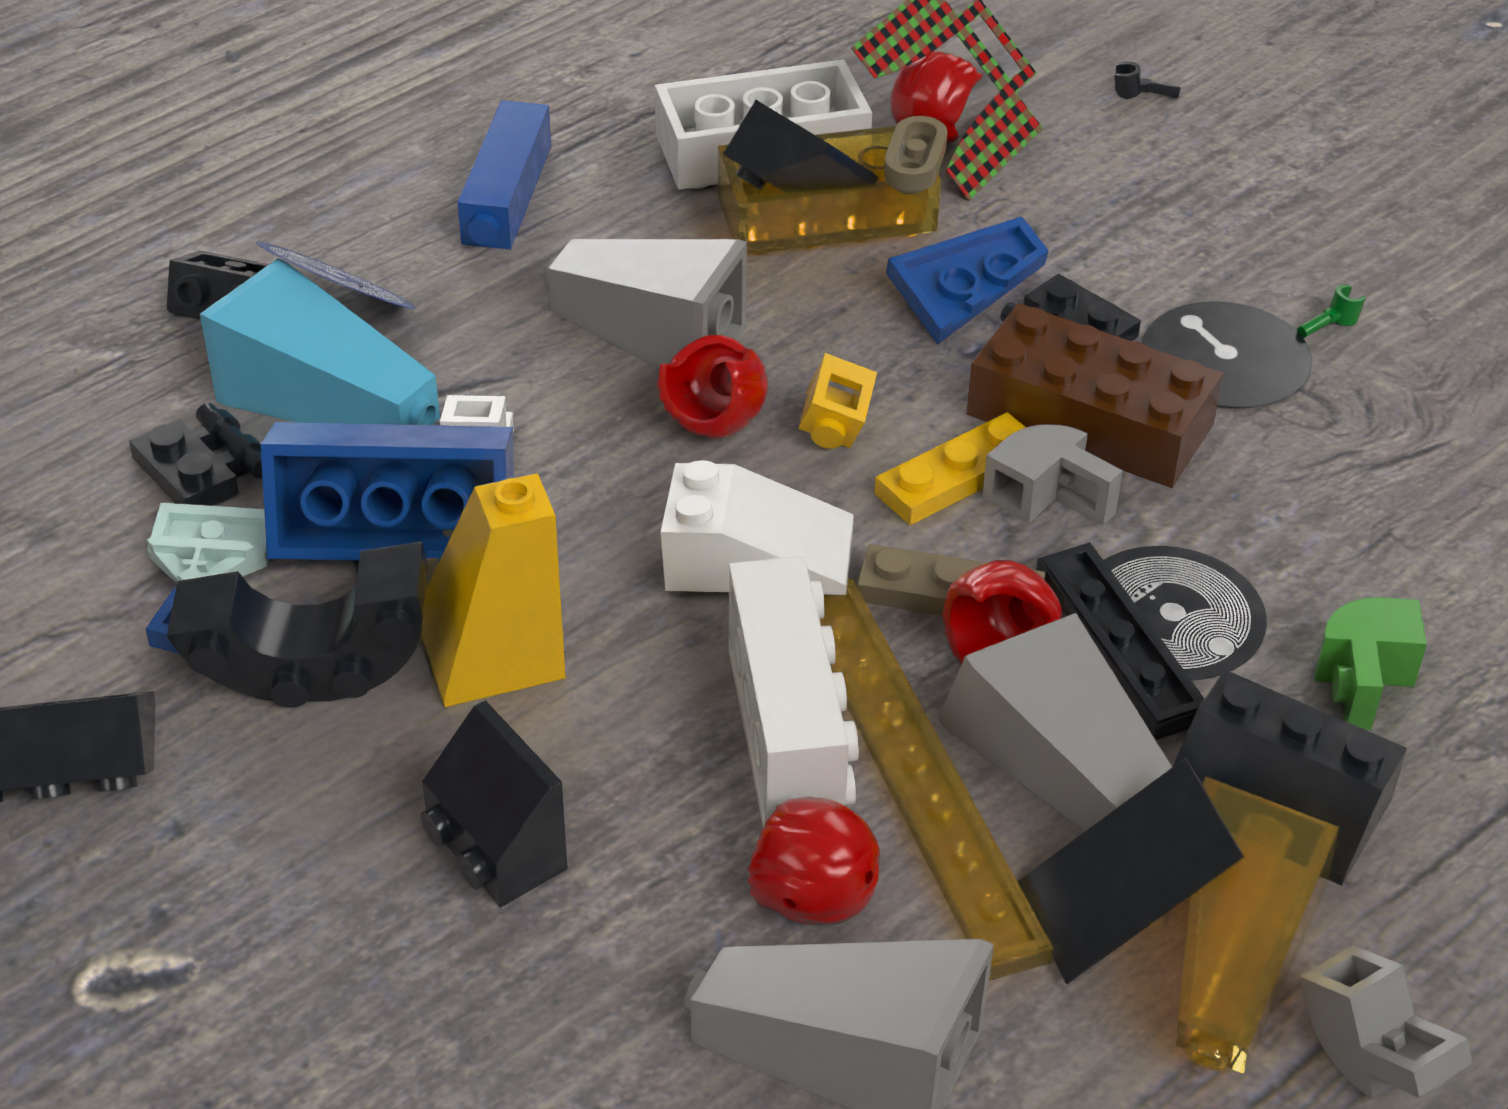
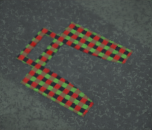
M906 0L855 43L851 49L875 79L891 74L920 60L944 44L953 35L956 34L1000 91L970 125L945 170L965 197L970 200L1043 129L1017 94L1037 72L982 0H975L958 16L946 0ZM979 15L1021 69L1011 79H1009L969 26Z

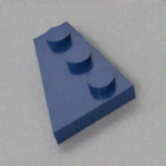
M1021 216L888 258L886 274L935 342L939 344L1043 267L1049 250Z

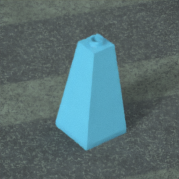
M279 258L200 313L215 398L217 402L225 406L302 423L434 425L440 419L436 375L290 264Z

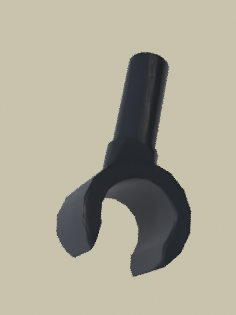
M1127 61L1118 63L1116 66V74L1114 76L1115 91L1121 98H1134L1141 92L1175 98L1179 97L1180 86L1151 81V79H1142L1141 69L1137 63Z

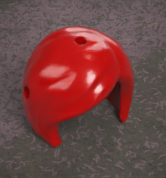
M932 51L920 60L902 68L895 79L890 96L891 114L896 125L908 117H931L939 120L946 126V145L956 142L959 139V133L955 128V123L963 112L972 88L982 78L983 74L977 72V69L969 61H964L963 58L956 57L953 54Z
M707 335L696 339L682 348L673 356L669 364L663 363L659 365L657 389L659 391V400L664 404L665 411L684 429L700 437L706 436L710 439H721L741 431L752 422L753 418L758 416L767 398L768 377L764 364L753 349L744 347L740 342L728 336Z
M994 560L965 572L951 584L947 591L943 605L944 611L942 613L945 627L944 634L948 639L953 655L958 659L959 664L962 665L965 656L1061 619L1062 609L1053 589L1035 571L1012 560Z
M811 796L788 799L776 807V810L766 820L765 826L759 835L756 850L751 856V862L748 867L750 875L747 882L750 885V895L753 896L758 906L771 909L797 923L835 925L845 922L865 909L874 895L879 879L880 848L877 838L861 816L837 801Z

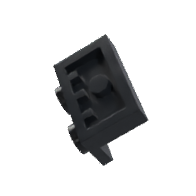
M201 250L169 261L167 310L173 314L201 319L200 313L269 264Z

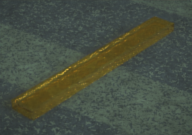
M849 579L846 595L823 594L824 618L819 620L821 626L830 625L832 627L835 642V663L830 664L832 673H843L846 686L847 709L965 939H982L994 944L989 981L1050 964L1053 947L855 582L853 579Z

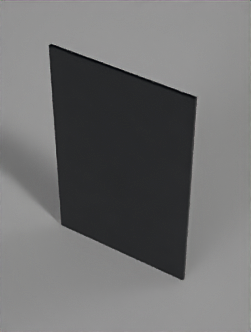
M1184 758L1018 880L1017 884L1065 983L1069 984L1245 856L1188 759Z

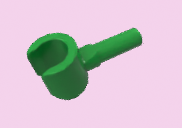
M1348 284L1337 286L1329 308L1298 326L1297 332L1303 338H1306L1333 323L1344 326L1355 325L1358 322L1366 297L1349 298L1352 287Z

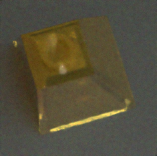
M1205 777L1202 785L1245 857L1190 896L1176 1046L1185 1049L1186 1055L1192 1061L1214 1071H1225L1228 1067L1244 1074L1328 884L1339 827Z

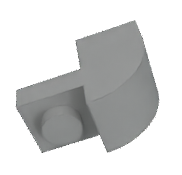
M1036 425L1011 434L987 454L982 498L1027 523H1030L1052 502L1057 500L1104 525L1116 514L1123 470L1085 451L1087 433L1061 425Z
M1352 945L1300 976L1311 1023L1323 1049L1337 1069L1356 1088L1371 1098L1376 1097L1391 1086H1395L1420 1098L1428 1092L1437 1090L1445 1081L1473 1064L1468 1038L1415 1016L1404 965Z

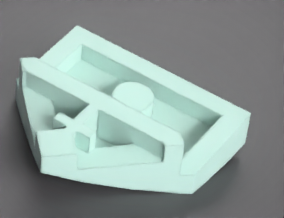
M160 503L151 537L147 539V551L150 559L176 583L180 580L239 571L242 576L266 567L270 560L267 559L264 509Z

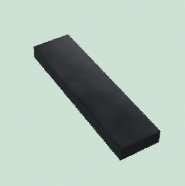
M1089 542L1038 558L1036 570L1045 572L1044 580L1057 595L1065 616L1074 613L1078 615L1154 739L1158 740L1188 730L1197 709L1205 698L1093 545Z

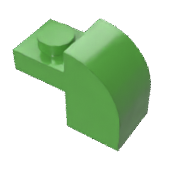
M1383 597L1363 598L1344 604L1329 618L1315 668L1314 681L1332 682L1333 701L1342 703L1346 722L1364 730H1371L1383 691V685L1415 686L1427 646L1419 600Z

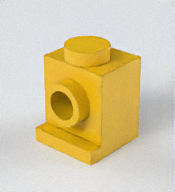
M825 353L808 385L807 397L798 429L811 433V439L821 447L833 449L843 445L851 448L865 423L877 372ZM829 380L855 391L853 394L829 386Z

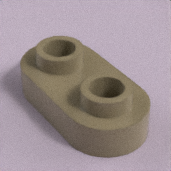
M913 116L900 121L895 128L885 155V181L891 187L904 194H917L931 187L936 181L946 151V126L939 120L926 116Z

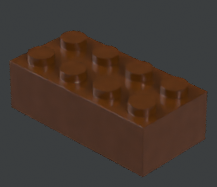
M1018 303L971 363L966 415L988 422L1008 412L1026 428L1036 425H1061L1078 429L1088 434L1086 452L1125 472L1173 488L1214 425L1224 372L1203 366L1193 360H1185L1150 348L1143 343L1132 342L1097 330L1090 325L1079 324L1058 317L1040 308Z

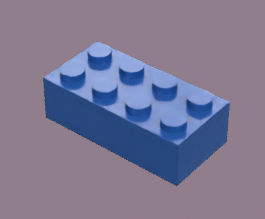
M275 422L261 442L267 559L359 560L360 551L422 541L426 558H439L437 561L439 562L451 538L444 536L443 530L451 529L454 531L474 487L514 478L513 427Z

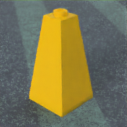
M538 473L474 487L426 588L420 637L444 707L566 679L556 515Z

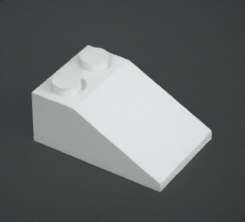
M705 460L691 463H675L660 532L665 591L729 592V563L805 556L810 581H820L823 594L846 595L854 514L735 464H715Z

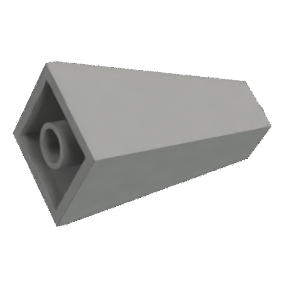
M571 239L561 253L549 261L545 271L544 282L545 286L549 288L550 311L658 369L660 364H669L674 355L698 338L707 335H724L738 340L746 328L747 242L738 239Z
M1076 613L965 656L938 716L946 729L1084 831L1088 830L1172 768Z
M982 939L722 947L708 972L700 969L695 974L686 993L684 1007L686 1010L691 1011V1042L850 1109H944L983 1030L994 944Z

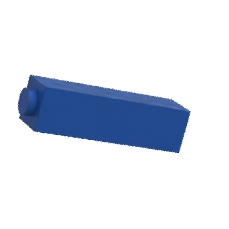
M500 101L457 202L462 245L512 249L551 148L549 105Z

